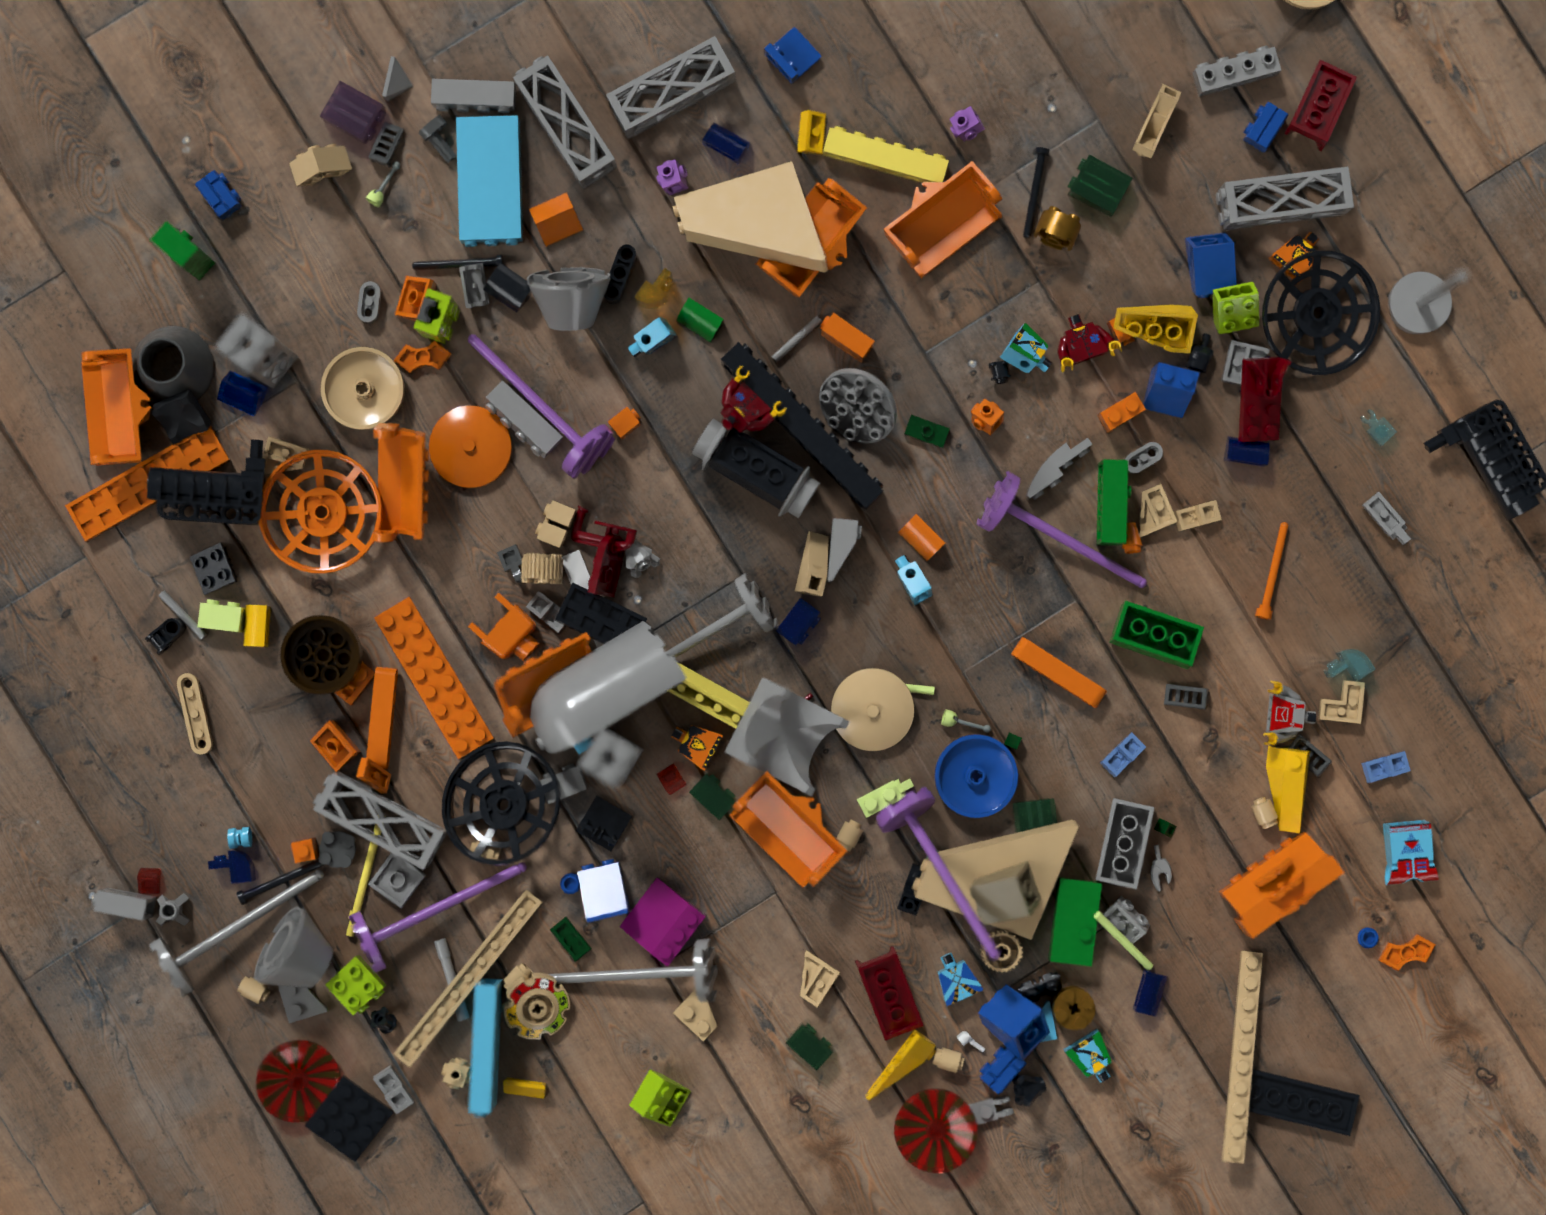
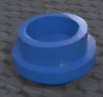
M568 873L562 877L560 886L565 893L574 894L579 891L580 882L578 875Z
M1365 927L1359 931L1357 940L1362 947L1373 948L1378 943L1379 936L1373 928Z

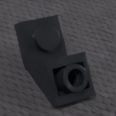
M912 863L897 909L917 916L922 899L915 897L912 887L915 879L920 878L922 871H920L921 866Z

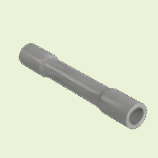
M446 938L434 941L447 984L449 985L456 974ZM465 1000L455 1010L458 1021L470 1018Z

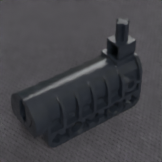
M1494 400L1482 405L1438 430V435L1423 443L1429 453L1442 446H1445V448L1456 442L1458 445L1463 444L1506 521L1540 504L1536 494L1546 489V473L1503 401ZM1506 422H1509L1512 425V431L1510 430ZM1527 458H1529V459L1532 460V462H1533V466H1532V467H1531L1530 463L1528 462ZM1539 478L1543 479V482H1541L1542 487L1539 486Z
M251 439L250 458L246 457L245 471H241V473L150 467L147 481V499L157 500V513L160 517L167 520L240 525L259 524L262 512L266 459H262L263 440ZM169 505L173 509H178V513L168 512L167 515L163 510L168 508ZM188 506L194 508V513L190 517H186L184 513ZM211 507L212 510L221 512V516L212 514L211 518H209L206 514H200V510L209 511ZM229 509L236 510L237 514L234 519L229 520L226 514ZM252 510L258 514L257 517L253 518V521L247 516H242V512L251 514Z

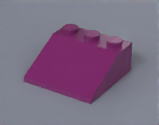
M657 877L619 927L668 967L704 920L706 914Z

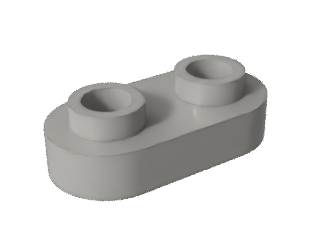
M365 282L360 288L357 315L364 323H373L379 316L381 289L375 282ZM369 290L375 291L373 296H368ZM372 310V315L367 317L365 312Z
M1149 442L1130 453L1124 459L1128 460V472L1136 474L1161 459L1163 449L1158 443ZM1148 450H1154L1155 455L1153 457L1149 456ZM1131 460L1137 461V467L1131 466Z

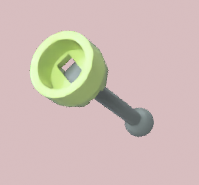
M398 161L393 162V168L379 190L370 191L365 198L374 206L380 207L383 203L384 196L382 191L394 172L400 168L401 165Z
M947 709L944 711L941 722L943 726L952 727L959 723L981 729L985 733L991 731V726L989 725L982 726L960 720L955 712Z

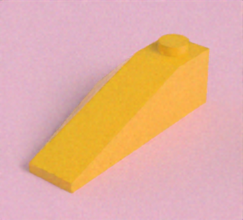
M1184 305L1117 308L1114 329L1135 338L1143 339L1152 345L1155 344L1169 352L1191 353L1198 314L1192 306Z
M1268 746L1266 770L1274 808L1278 816L1279 831L1301 833L1310 751Z
M914 1029L865 1094L866 1099L871 1100L920 1066L926 1059L929 1061L936 1052L934 1049L936 1047L935 1043Z

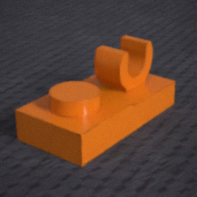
M362 661L361 668L355 679L346 688L335 692V694L352 706L374 678L375 671Z
M361 758L357 778L379 793L384 794L388 791L391 774L371 759Z

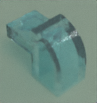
M1348 649L1337 652L1336 654L1340 661L1337 659L1331 661L1326 665L1328 669L1323 672L1327 678H1333L1347 669L1353 680L1357 681L1376 668L1363 652Z

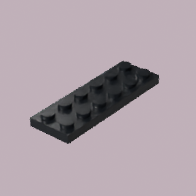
M1252 1069L1249 1112L1351 1136L1360 1095Z

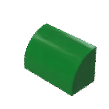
M691 298L687 299L676 320L710 343L724 323L723 318Z

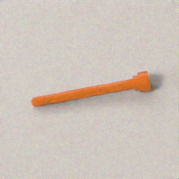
M1286 522L1280 524L1263 601L1259 608L1256 609L1255 617L1271 620L1273 611H1271L1272 607L1270 604L1288 531V524Z

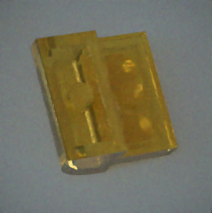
M664 268L654 284L646 280L634 297L636 303L646 309H657L668 302L666 293L670 291L674 284L672 272Z

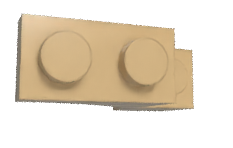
M1162 84L1132 149L1138 155L1152 158L1179 100L1180 91Z

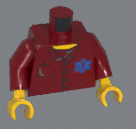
M1080 314L1068 318L1071 329L1064 332L1060 338L1057 350L1061 371L1065 372L1066 366H1069L1071 371H1073V365L1104 355L1108 352V348L1111 356H1115L1114 349H1119L1122 352V347L1119 341H1115L1099 325H1094L1093 322L1083 325Z
M741 366L736 371L735 379L732 378L722 392L721 404L723 409L720 412L724 417L722 425L727 430L734 427L739 432L763 430L775 420V416L784 415L786 408L782 411H777L776 408L781 405V401H778L774 404V410L770 413L771 408L744 382L739 383L749 375V371L746 376L739 374V370L743 367Z

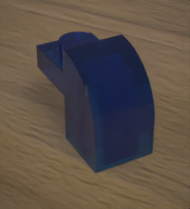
M228 850V858L226 855L214 856V860L208 861L209 870L229 867L231 884L256 880L254 863L250 856L243 851Z

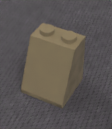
M1028 861L977 878L970 886V894L975 899L977 914L982 919L983 925L1030 916L1041 901Z

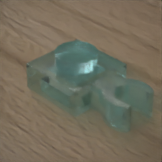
M1369 409L1367 412L1371 415V419L1367 420L1364 416H1361L1360 419L1371 427L1366 432L1382 446L1397 431L1384 417L1378 420L1374 411Z

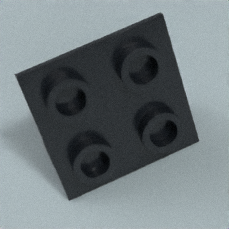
M222 542L190 556L204 595L228 584L237 583L236 578L238 577L235 575L234 570L231 569L233 564L229 563L231 558H228L227 548L223 546Z
M596 796L584 818L579 823L576 832L612 852L632 816L601 797Z
M1057 972L1042 975L1044 981L1039 976L1040 983H1036L1035 979H1032L1034 985H1032L1031 980L1021 983V986L1018 987L1020 994L1034 1003L1041 996L1046 994L1051 996L1058 993L1059 989H1062L1060 975H1057Z

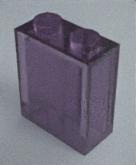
M339 81L320 117L326 123L366 144L368 140L371 141L373 139L378 122L381 123L384 120L386 108L378 101Z

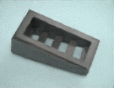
M384 122L368 158L371 161L390 167L404 129ZM387 129L397 132L396 136L386 133ZM384 136L392 139L393 143L383 140ZM381 144L389 146L390 149L386 150L384 148H381L380 146ZM378 151L387 154L386 157L378 155Z
M1166 684L1164 705L1207 709L1209 689ZM1172 689H1176L1175 701H1171ZM1181 690H1185L1183 702H1180ZM1189 691H1193L1192 703H1188ZM1198 692H1202L1200 704H1197Z
M1299 734L1288 748L1296 749L1303 742L1305 745L1300 750L1310 748V758L1314 754L1318 755L1309 764L1308 769L1319 778L1332 764V761ZM1322 759L1324 762L1316 770L1314 768L1315 765Z

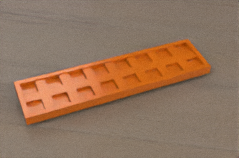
M210 425L209 430L193 434L174 445L172 444L68 503L65 507L84 541L88 542L157 502V500L147 499V481L150 467L213 471L229 462L230 458Z
M407 597L374 617L456 757L461 759L494 739V736L411 597Z

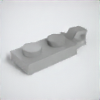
M1377 492L1362 505L1392 540L1396 538L1402 545L1411 540L1404 531L1407 529L1406 522L1380 492Z

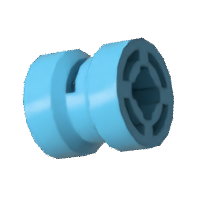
M243 827L241 830L229 828L227 832L229 848L235 849L238 846H243L244 848L252 847L251 828Z

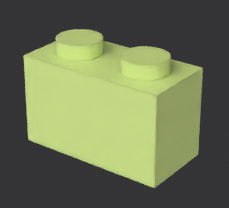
M207 599V603H200L197 627L243 633L245 608L240 607V603L227 602L226 606L219 605L220 601L209 599Z

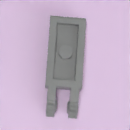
M1010 1097L989 1098L967 1104L971 1107L970 1111L955 1118V1120L968 1114H974L976 1118L973 1121L957 1123V1125L970 1123L979 1125L1013 1114V1108H1006L997 1112L995 1109V1105L1009 1102ZM960 1106V1107H959L956 1111H954L953 1113L955 1114V1113H956L958 1110H960L963 1106Z

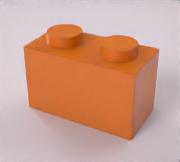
M1134 392L1100 412L1097 416L1107 433L1144 412L1146 408L1137 393Z

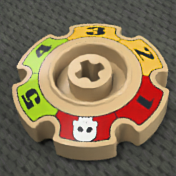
M532 973L530 979L526 980L520 977L507 989L505 994L509 1000L502 1005L503 1015L510 1028L517 1027L516 1032L520 1037L538 1040L541 1039L543 1033H548L551 1036L560 1030L566 1022L567 1018L563 1013L570 1009V1000L562 984L555 985L557 983L555 977L545 973Z

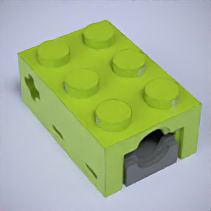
M427 288L413 328L422 337L445 344L446 340L449 341L453 334L451 326L453 321H457L460 314L458 304L451 296Z

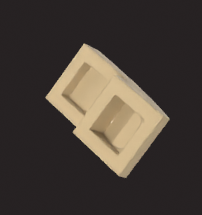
M1216 500L1174 511L1178 532L1222 520Z

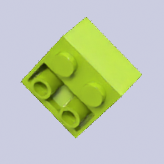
M650 1069L629 1106L643 1117L671 1127L691 1091L669 1077Z

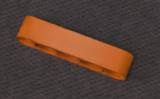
M1021 637L1011 653L1012 656L1095 709L1107 693V690L1024 637Z
M376 667L366 758L371 759L383 769H388L398 669Z

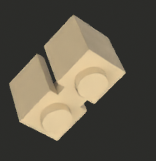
M552 500V503H548L543 513L546 516L545 521L539 523L536 529L537 539L562 549L568 532L549 524L550 520L570 528L577 511Z

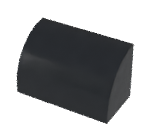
M502 263L494 270L483 289L516 313L530 299L532 294L527 280Z

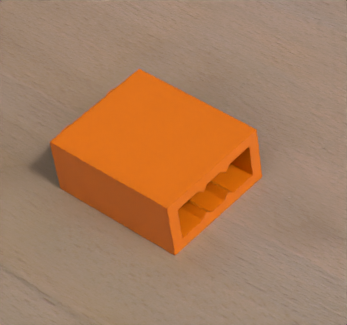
M835 313L831 317L827 315L821 323V336L860 363L863 362L874 345L873 339Z

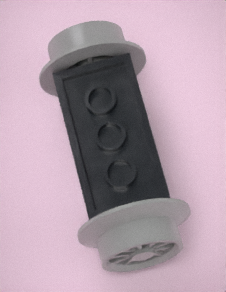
M714 418L702 433L692 452L693 455L703 460V471L709 465L713 470L779 510L782 507L778 515L779 517L789 512L799 518L820 484L809 477V466L802 474L804 470L802 467L746 433L737 431L734 427L727 430L723 427L722 423Z

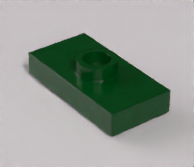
M911 415L904 435L943 448L950 428Z
M567 916L550 929L575 962L592 949Z

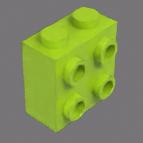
M1254 282L1213 289V321L1219 334L1259 327V293Z
M357 955L330 979L325 986L352 1015L357 1012L361 1015L369 1007L367 1003L372 998L377 1000L385 993L383 988L386 984L374 973L373 969L363 958Z

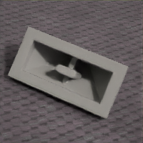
M393 56L390 58L382 94L385 101H391L413 87L401 65Z

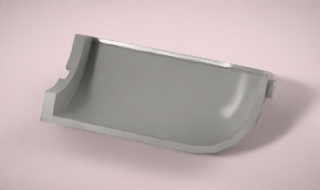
M640 622L554 673L538 687L531 701L530 718L538 737L536 742L541 750L545 749L549 753H555L578 744L687 679L673 655L670 657L663 648L666 647L658 634L654 635L652 628L646 622Z

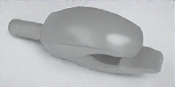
M1154 845L1156 859L1152 861L1150 874L1154 887L1160 892L1159 875L1164 873L1167 883L1170 884L1172 869L1166 858H1161L1159 845Z

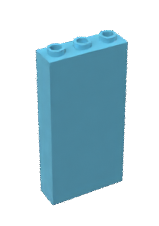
M518 115L456 117L459 240L467 247L477 246V243H485L486 246H497L500 242H506V245H518V242H523L520 119Z
M482 978L475 984L469 1113H474V1116L478 1117L487 1116V1113H491L497 1105L503 979Z

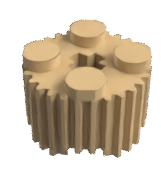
M523 554L521 583L562 584V555Z
M996 929L995 932L991 931V933H988L997 949H999V946H1003L1006 949V953H1003V956H999L997 959H991L983 945L980 944L982 947L979 949L981 951L980 955L985 965L997 973L999 971L1007 973L1008 970L1011 971V968L1015 969V965L1018 966L1017 962H1020V958H1023L1021 955L1023 947L1020 945L1019 939L1011 932L1003 931L1002 929L999 931Z

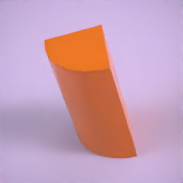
M917 514L898 532L926 561L945 544Z

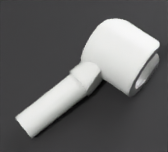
M963 1031L957 1036L963 1046L969 1042L979 1051L984 1052L985 1048L972 1039L968 1032Z

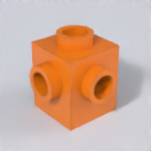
M985 398L980 404H975L971 410V422L978 430H983L990 436L1004 422V411L996 403L989 402Z

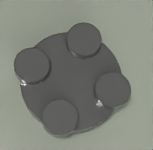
M341 831L325 832L322 835V841L319 846V862L335 868L349 867L356 853L354 836Z

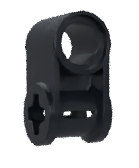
M169 618L153 630L145 640L157 649L156 653L158 655H161L184 634L186 624L179 618ZM173 622H176L178 625V630L175 633L170 629Z

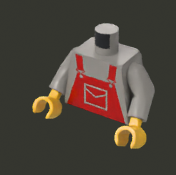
M1270 681V683H1273L1274 688L1272 690L1268 689V692L1273 694H1269L1266 733L1263 734L1267 735L1269 740L1264 745L1284 743L1296 737L1298 731H1303L1304 723L1315 724L1316 712L1305 711L1306 702L1301 701L1300 695L1290 687L1284 686L1277 681Z

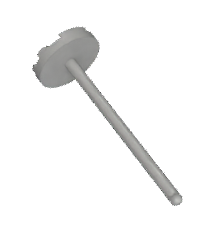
M1462 270L1446 281L1428 272H1413L1404 276L1393 286L1388 296V306L1392 321L1398 328L1410 334H1426L1436 330L1445 323L1450 315L1452 308L1450 290L1466 281L1468 273Z
M744 573L735 579V584L745 604L666 651V654L670 657L673 655L676 658L750 612L765 632L776 628L779 625L777 618L772 619L770 604L766 597H760L757 583L755 581L750 582L748 580V573Z
M316 870L315 873H311L179 957L175 956L162 937L150 943V948L152 951L157 950L162 970L164 972L169 971L172 985L175 989L180 987L181 996L184 997L192 992L194 987L182 966L323 879L324 873L322 870Z
M711 939L696 940L694 966L549 974L555 977L556 984L694 976L696 993L700 1002H714L717 996V990H713L718 969L717 965H713L716 952L715 947H710Z

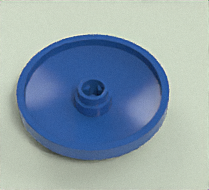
M974 734L954 740L942 751L935 766L934 779L940 798L951 810L966 817L982 818L999 812L1010 802L1018 783V769L1014 757L1005 745L992 737Z

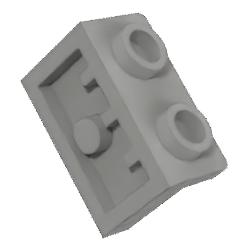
M1120 896L1116 903L1103 913L1132 944L1146 934L1150 927L1147 918L1143 914H1139L1134 909L1131 901L1123 896Z

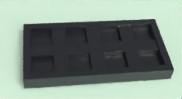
M572 583L554 621L582 634L587 632L590 638L605 644L640 622H646L647 618L598 594L589 593L588 589Z

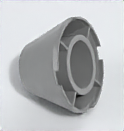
M584 267L560 268V272L550 273L549 269L532 273L527 277V284L548 327L561 331L582 330L592 327L610 282V274L607 273L605 275L604 270Z
M294 907L276 925L272 931L276 933L270 944L265 943L255 967L254 978L261 984L311 988L322 978L330 964L333 955L332 946L306 912L299 907Z

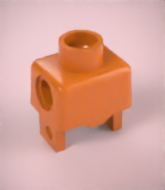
M498 593L495 598L509 610L508 613L499 620L488 635L473 622L468 627L482 639L481 643L499 658L509 659L515 654L522 661H525L539 645V642L531 636L537 625L519 605H513L501 593Z

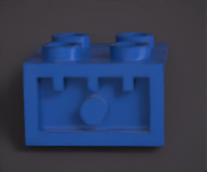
M793 27L774 45L769 43L764 48V55L791 85L821 59L818 51L796 27Z

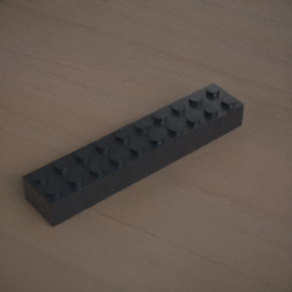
M738 342L721 358V364L734 378L736 377L737 369L743 366L739 370L741 376H746L749 371L748 377L739 383L744 382L771 408L770 413L774 410V404L781 401V405L776 410L782 411L786 408V412L782 416H775V420L864 511L883 494V484L876 477L872 479L867 474L869 470L861 462L857 464L853 460L854 454L847 447L843 449L839 445L840 440L832 432L828 434L824 430L825 425L819 418L814 420L811 417V410L803 402L799 404L796 401L797 396L789 388L785 390L781 386V379L775 373L771 375L767 371L768 366L760 358L756 360L753 357V351L747 344L741 345Z

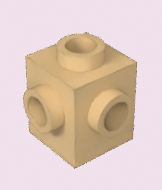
M456 1057L455 1059L452 1058L449 1064H444L441 1075L444 1076L443 1082H446L448 1087L459 1089V1087L463 1088L466 1083H470L471 1064L467 1063V1060ZM453 1071L459 1072V1078L452 1076Z

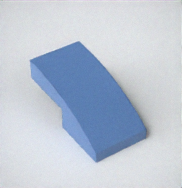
M1131 732L1100 764L1115 778L1146 746Z
M1405 751L1361 763L1367 783L1411 771Z

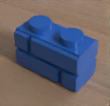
M1267 102L1265 106L1260 105L1254 114L1257 119L1254 123L1250 122L1243 132L1246 134L1243 140L1263 153L1268 149L1288 117V113L1270 102Z
M213 170L196 182L195 186L217 216L224 220L242 207L239 202L242 198L235 189H229L227 186L229 181L223 173L218 174Z
M1002 1046L999 1047L993 1055L995 1059L990 1064L986 1062L980 1069L981 1074L979 1077L998 1095L1001 1094L1027 1064L1024 1060L1021 1061L1006 1046L1004 1048Z

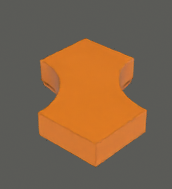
M436 341L424 348H413L406 344L394 361L411 374L415 369L422 366H432L440 370L452 353Z
M1418 934L1405 944L1395 945L1388 942L1378 961L1399 971L1404 964L1410 961L1418 960L1426 963L1436 944Z

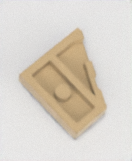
M1162 484L1142 492L1140 537L1177 522Z

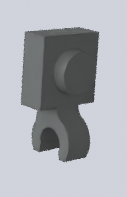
M515 544L497 552L504 571L511 570L515 581L520 583L522 579L519 566L522 565V556L518 546Z

